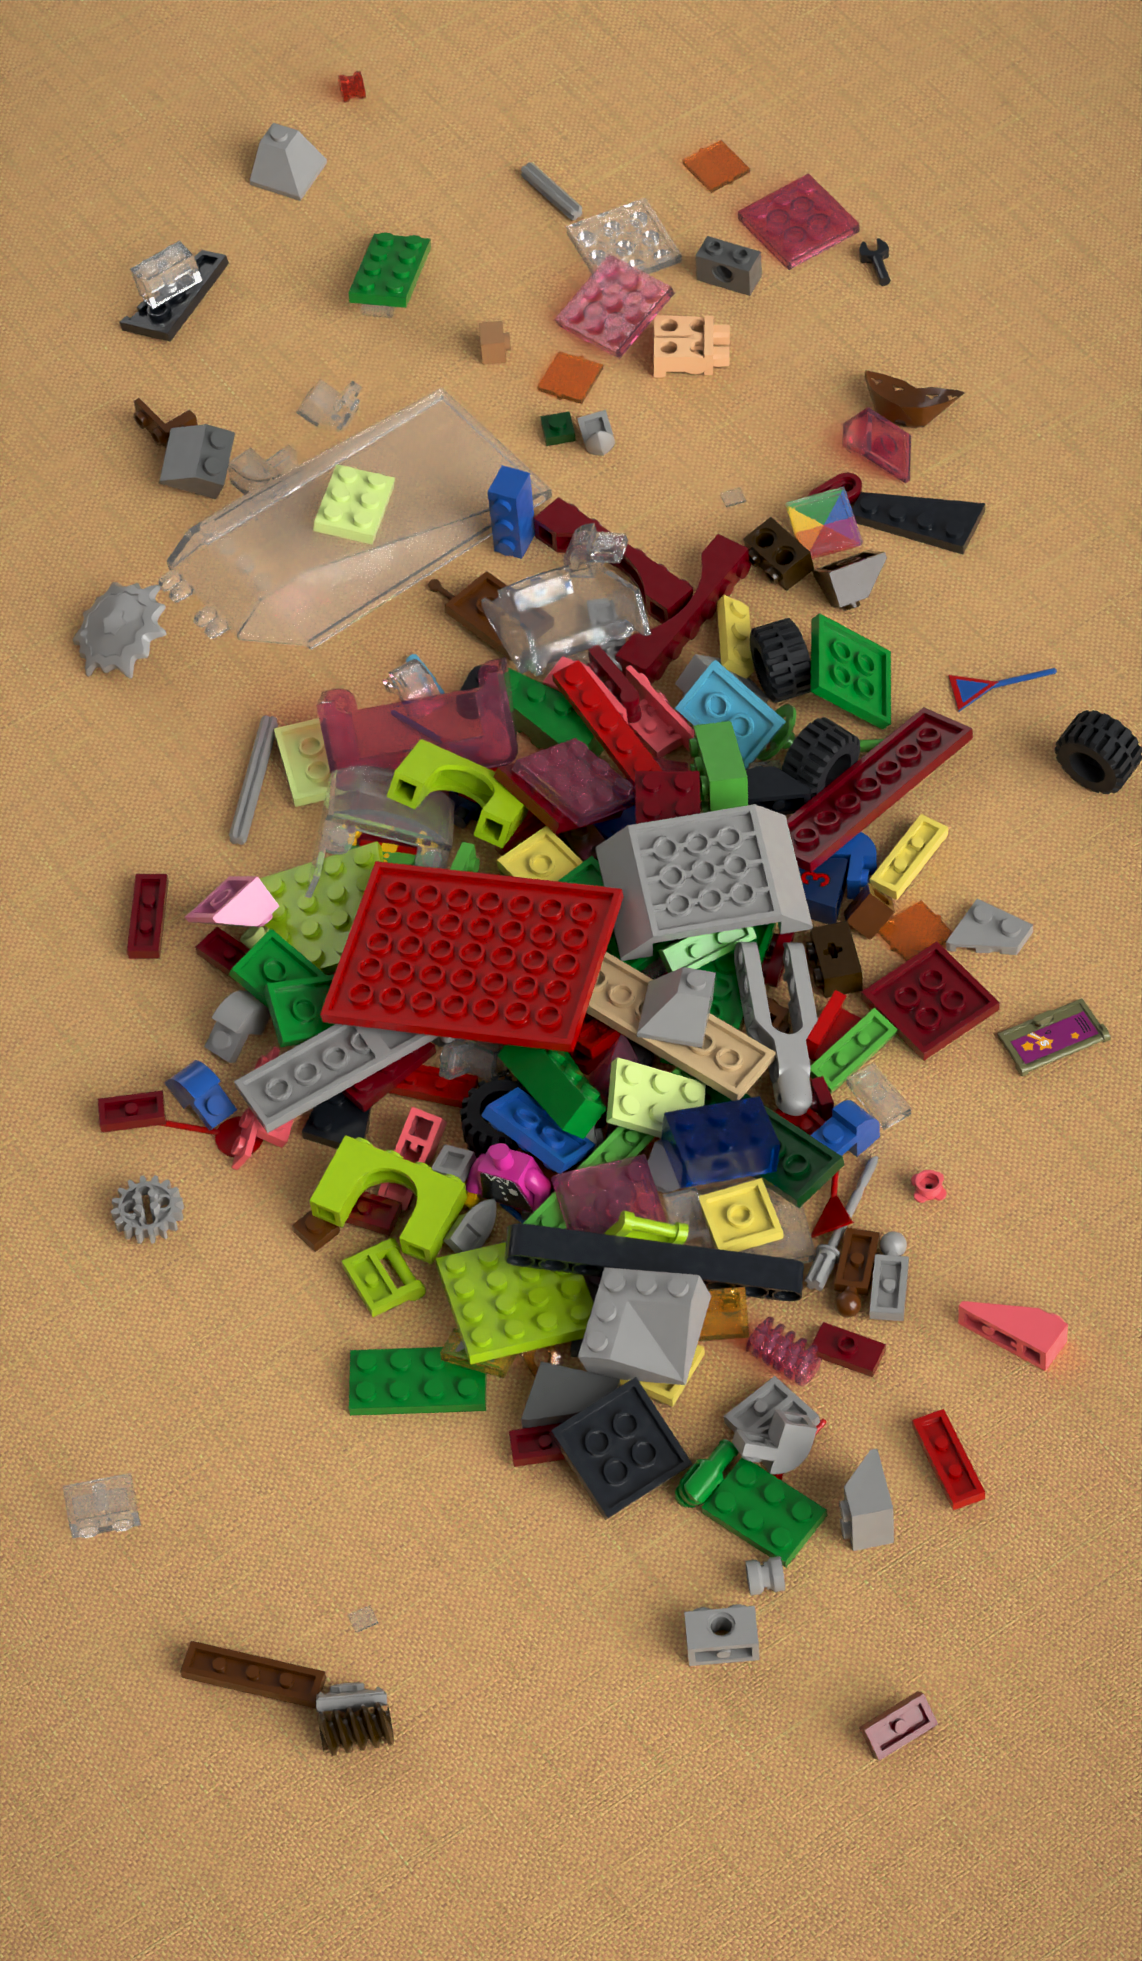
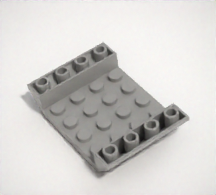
M753 804L626 826L596 847L604 887L620 888L623 891L624 898L613 928L621 961L653 956V943L776 922H778L780 934L813 928L786 816Z

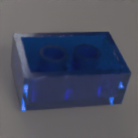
M760 1096L664 1113L661 1141L680 1188L777 1172L780 1143Z

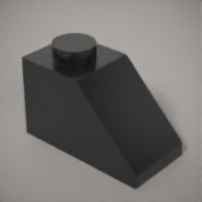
M756 766L745 769L748 778V805L756 804L780 814L788 815L794 814L810 800V788L776 766Z

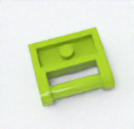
M623 1210L619 1220L604 1234L683 1245L688 1237L689 1227L688 1224L681 1222L669 1224L636 1217L633 1212Z
M394 1238L384 1240L342 1260L344 1271L372 1317L408 1300L416 1301L426 1293V1288L422 1282L416 1280L401 1256V1248ZM384 1258L390 1261L404 1286L396 1288L380 1262L381 1259Z

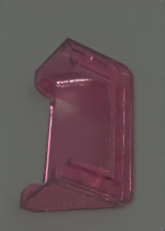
M506 657L485 662L478 672L480 687L359 710L356 699L349 690L337 688L322 691L316 706L334 787L344 794L390 787L395 770L421 739L488 769L512 763L518 754V738Z

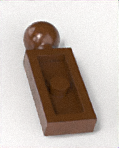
M846 1228L834 1282V1291L841 1292L835 1298V1310L843 1317L849 1318L858 1314L861 1309V1299L858 1295L868 1296L875 1254H877L880 1241V1232Z

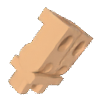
M654 315V378L666 377V372L684 371L690 374L704 372V375H713V367L729 366L730 346L713 345H730V325L714 324V316H705V319L696 316Z

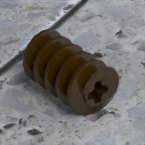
M375 1702L373 1713H369L365 1704H362L359 1716L354 1714L351 1707H347L345 1718H341L337 1709L332 1710L330 1721H327L323 1712L318 1713L323 1752L325 1747H328L330 1753L335 1756L337 1755L339 1744H341L346 1753H351L353 1742H356L359 1749L364 1751L367 1739H370L374 1748H379L381 1737L385 1738L389 1746L394 1744L389 1705L387 1711H384L380 1703Z

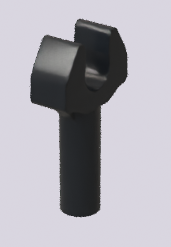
M877 238V250L870 251L867 248L866 242L863 241L859 249L861 263L872 264L880 285H888L891 280L883 261L889 257L887 243Z

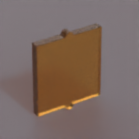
M722 140L706 148H700L699 152L682 160L683 165L710 193L728 184L732 185L735 180L750 173V168Z
M559 351L537 389L540 392L556 396L558 400L563 398L583 404L602 372L603 364L584 359V356L577 357Z
M922 900L886 922L878 931V934L890 945V950L892 952L896 951L905 961H908L936 941L941 946L944 945L953 933L941 920V915H936Z

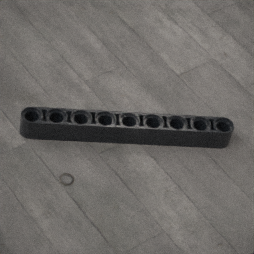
M518 1223L507 1227L505 1261L514 1266L602 1277L604 1267L693 1274L701 1277L710 1292L789 1302L802 1298L804 1264L794 1259Z

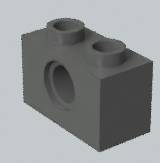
M707 236L695 256L697 280L751 296L762 277L761 252Z

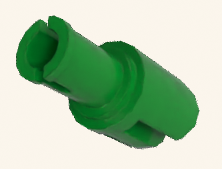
M722 1439L707 1459L696 1460L675 1489V1499L678 1504L683 1507L693 1508L706 1503L724 1480L723 1470L739 1453L732 1442Z

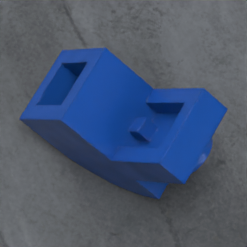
M860 832L829 857L848 859L847 899L854 900L862 888L869 883V875H873L877 870V852L873 841L867 835Z
M194 1060L165 1082V1085L183 1109L190 1105L209 1131L237 1111V1108L219 1086L220 1079L208 1066L198 1060Z
M846 1100L832 1109V1117L811 1136L841 1156L850 1151L858 1157L880 1137V1124L877 1119L855 1102Z

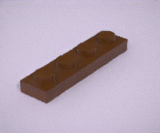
M195 1641L190 1642L180 1670L181 1677L314 1709H316L317 1695L322 1692L326 1681L325 1671Z

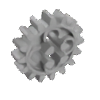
M144 1175L140 1176V1183L137 1184L129 1180V1188L127 1190L119 1188V1198L112 1199L113 1209L111 1214L117 1231H124L125 1239L127 1240L135 1235L139 1244L143 1242L144 1238H149L151 1244H153L156 1240L155 1236L158 1235L167 1239L166 1231L168 1229L177 1231L176 1221H183L184 1218L182 1213L184 1204L182 1197H180L179 1189L177 1187L171 1188V1183L168 1179L160 1184L156 1175H154L151 1181H146ZM143 1195L149 1196L150 1210L153 1218L152 1224H147Z

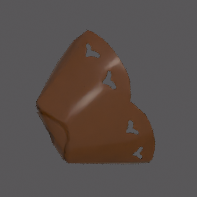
M865 371L864 377L877 417L882 421L910 428L925 427L965 394V392L938 387L915 388L901 379L878 372ZM871 378L875 379L876 381L881 380L882 382L876 385ZM892 385H895L897 388H903L904 390L895 391ZM927 394H930V395H932V396H933V395H938V396H935L933 399H930V397H929V396H926V395H927ZM948 396H952V398H953V397H956V398H954V399H952V400H949Z

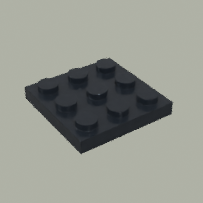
M637 1377L549 1432L605 1520L692 1465L689 1457Z

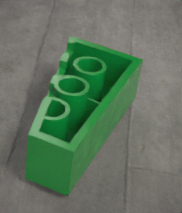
M508 667L504 668L489 687L492 712L518 733L523 732L528 736L531 743L538 749L543 748L549 754L564 751L586 772L604 751V748L561 692Z
M505 1044L497 1055L563 1131L584 1139L606 1111L607 1107L600 1099V1093L591 1086L568 1052Z

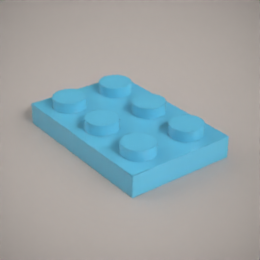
M717 660L708 666L675 707L693 725L731 721L745 769L751 766L786 723L781 716Z

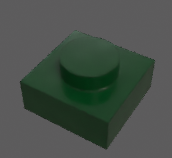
M570 411L540 416L546 446L576 441Z

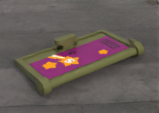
M1082 998L1055 1010L1043 1012L1031 1020L997 1033L998 1038L1014 1060L1016 1070L1022 1077L1028 1075L1032 1070L1099 1042L1111 1040L1107 1028L1103 1023L1100 1024Z

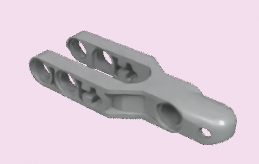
M738 941L734 950V964L747 1035L776 1052L775 1060L768 1069L777 1107L789 1115H803L812 1103V1091L809 1080L810 1061L806 1039L818 1020L804 945L796 942L783 943L785 968L783 979L788 984L790 996L788 1007L793 1034H785L775 1029L771 1023L760 955L756 942Z

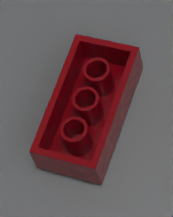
M635 771V824L700 813L699 771Z

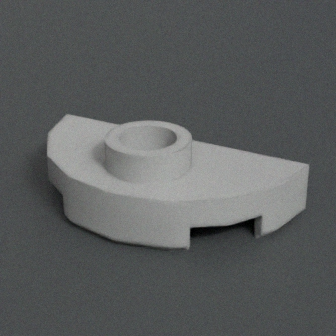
M360 1682L336 1684L330 1687L329 1693L324 1694L320 1692L317 1695L316 1708L317 1712L337 1709L346 1713V1708L351 1707L353 1712L360 1710L362 1704H365L366 1707H374V1703L379 1702L381 1706H386L387 1694L380 1687H377L376 1690L364 1689V1683Z

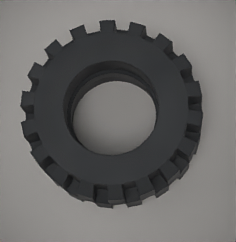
M785 618L753 628L750 633V651L757 677L767 697L773 703H778L810 693L811 660L803 636L796 624L790 618Z
M1086 710L1077 714L1058 739L1054 748L1058 763L1062 765V769L1074 781L1085 788L1091 789L1093 792H1101L1103 794L1118 792L1142 761V748L1138 745L1139 741L1132 735V732L1119 720L1094 710L1092 712Z
M826 717L817 718L812 723H809L791 744L785 756L782 771L810 788L811 800L858 761L861 749L860 740L857 736Z
M498 1076L491 1077V1081L488 1083L485 1080L479 1082L478 1088L472 1087L468 1091V1097H464L462 1101L460 1115L464 1142L467 1143L469 1151L475 1152L476 1158L481 1154H486L489 1147L494 1144L504 1143L509 1149L515 1151L519 1148L513 1139L505 1133L495 1130L489 1124V1121L481 1116L487 1105L517 1087L535 1099L519 1080L512 1081L511 1076H505L503 1080H498Z

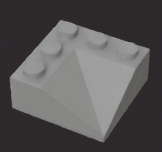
M604 1267L578 1357L587 1372L621 1380H631L637 1377L639 1381L686 1385L711 1295L699 1275Z

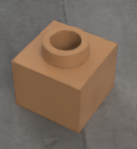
M503 322L479 323L483 365L506 363L505 350H511L510 333L503 332Z

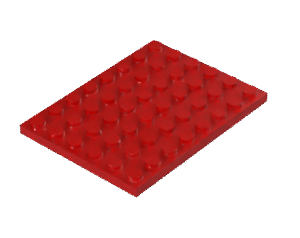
M375 861L320 1013L322 1021L573 1053L624 898L623 891L620 888Z

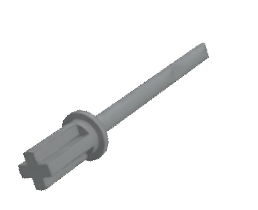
M874 1156L867 1162L858 1180L857 1187L845 1207L851 1218L862 1197L864 1187L867 1186L876 1168L878 1156ZM847 1226L834 1230L828 1244L817 1246L815 1250L817 1256L804 1280L807 1282L809 1289L815 1288L818 1291H822L834 1265L839 1263L841 1254L837 1247Z

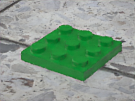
M820 613L811 619V692L884 730L891 725V651Z

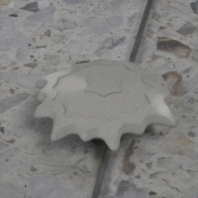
M113 582L107 592L97 597L93 606L83 612V624L75 634L73 642L75 645H80L79 653L81 658L86 659L85 672L88 677L92 675L95 668L100 667L104 673L118 669L126 677L132 679L135 661L141 658H148L150 642L167 635L166 631L158 624V619L166 608L164 604L158 603L155 599L161 589L159 585L142 589L139 583L122 586L118 582Z

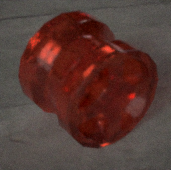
M360 70L354 71L349 76L344 74L338 75L343 103L350 102L352 98L356 97L359 99L366 98L365 86Z

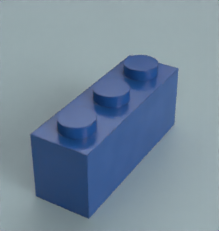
M502 465L488 490L494 551L505 556L522 559L535 536L531 477L529 472Z

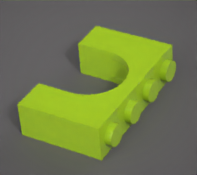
M423 739L416 744L395 770L387 794L388 798L415 810L424 798L434 791L447 790L466 795L483 808L473 836L500 848L504 847L518 826L526 818L529 811L527 807L494 778L495 771Z
M345 1135L309 1200L312 1215L343 1228L358 1198L368 1188L376 1184L388 1182L403 1185L415 1194L417 1204L399 1237L402 1252L433 1264L444 1243L443 1239L455 1223L467 1200L465 1183L455 1175H442L435 1172L423 1162L413 1163L403 1159L399 1153L387 1149L383 1151L378 1149L366 1139L360 1137L354 1139Z

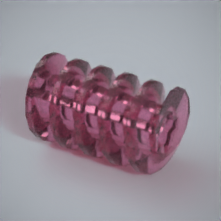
M771 1316L767 1317L755 1328L749 1337L746 1352L751 1351L755 1358H762L766 1365H773L777 1372H784L785 1377L790 1380L795 1379V1383L801 1387L805 1386L816 1375L822 1362L821 1357H816L818 1346L813 1344L805 1350L807 1345L806 1338L802 1337L794 1343L796 1332L791 1330L783 1336L785 1325L780 1323L772 1329L774 1318Z

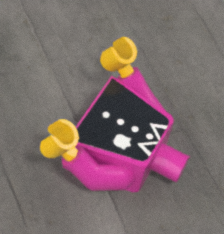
M504 1143L494 1144L489 1147L486 1154L479 1155L470 1168L465 1186L466 1191H468L467 1200L461 1211L465 1205L471 1209L481 1202L477 1194H481V1197L484 1199H494L498 1203L533 1213L551 1195V1183L532 1156L511 1150Z

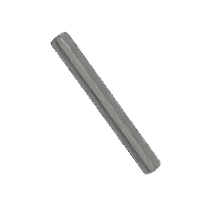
M263 716L259 724L229 833L230 842L233 844L243 845L247 841L275 739L274 728H278L277 718L274 716Z

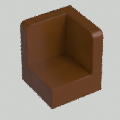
M867 883L844 910V917L851 927L867 939H872L895 913L892 900Z

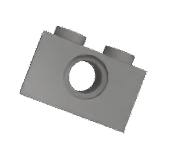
M736 1604L722 1609L701 1607L693 1611L684 1612L689 1666L760 1660L755 1606ZM719 1630H725L729 1632L728 1634L722 1636L714 1634Z

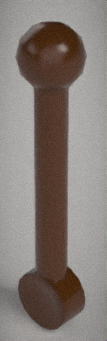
M438 579L429 581L428 587L431 591L439 592L449 600L455 597L441 587L442 585Z

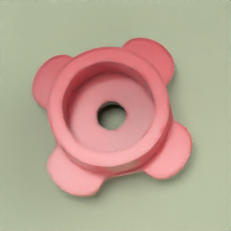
M923 1170L919 1174L913 1175L911 1184L915 1186V1201L924 1203L926 1200L936 1199L941 1201L945 1199L947 1192L942 1186L944 1181L943 1174L934 1170Z

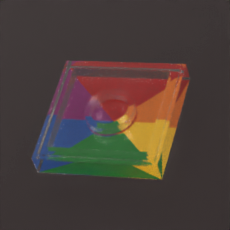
M844 487L786 503L785 506L796 539L810 551L812 559L862 546L863 541Z

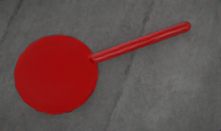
M241 1116L227 1119L218 1129L213 1128L210 1131L207 1127L166 1120L165 1125H160L215 1135L218 1149L230 1157L235 1156L231 1153L235 1140L241 1135L242 1128L239 1127ZM256 1137L251 1154L260 1148L263 1139Z

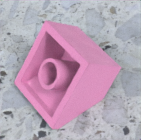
M229 876L185 918L188 922L262 927L272 919V913L279 905L257 876Z

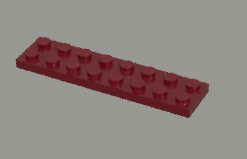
M923 707L786 819L798 867L810 873L971 741L973 739V729Z

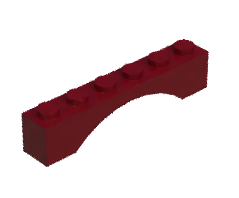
M558 497L534 517L535 537L557 553H575L591 556L613 565L627 575L639 589L645 603L646 613L661 624L678 614L692 598L693 587L688 581L679 579L669 572L663 564H657L648 558L642 550L635 549L626 543L620 535L611 533L599 521L589 518L580 512L574 504L567 503Z
M720 534L716 535L701 553V579L696 592L688 604L678 614L663 624L650 630L633 634L616 653L615 660L621 665L622 673L625 677L626 667L631 665L639 674L643 673L651 685L655 680L661 679L666 667L672 660H676L680 656L686 643L697 636L701 625L706 619L713 617L717 609V601L723 595L729 597L738 581L748 575L751 568L748 555L749 548Z

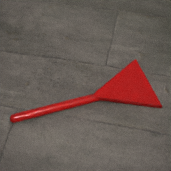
M839 1171L832 1176L831 1197L810 1235L811 1238L854 1223L837 1195Z

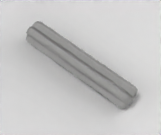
M528 162L526 166H522V177L570 220H576L582 216V206L531 162Z

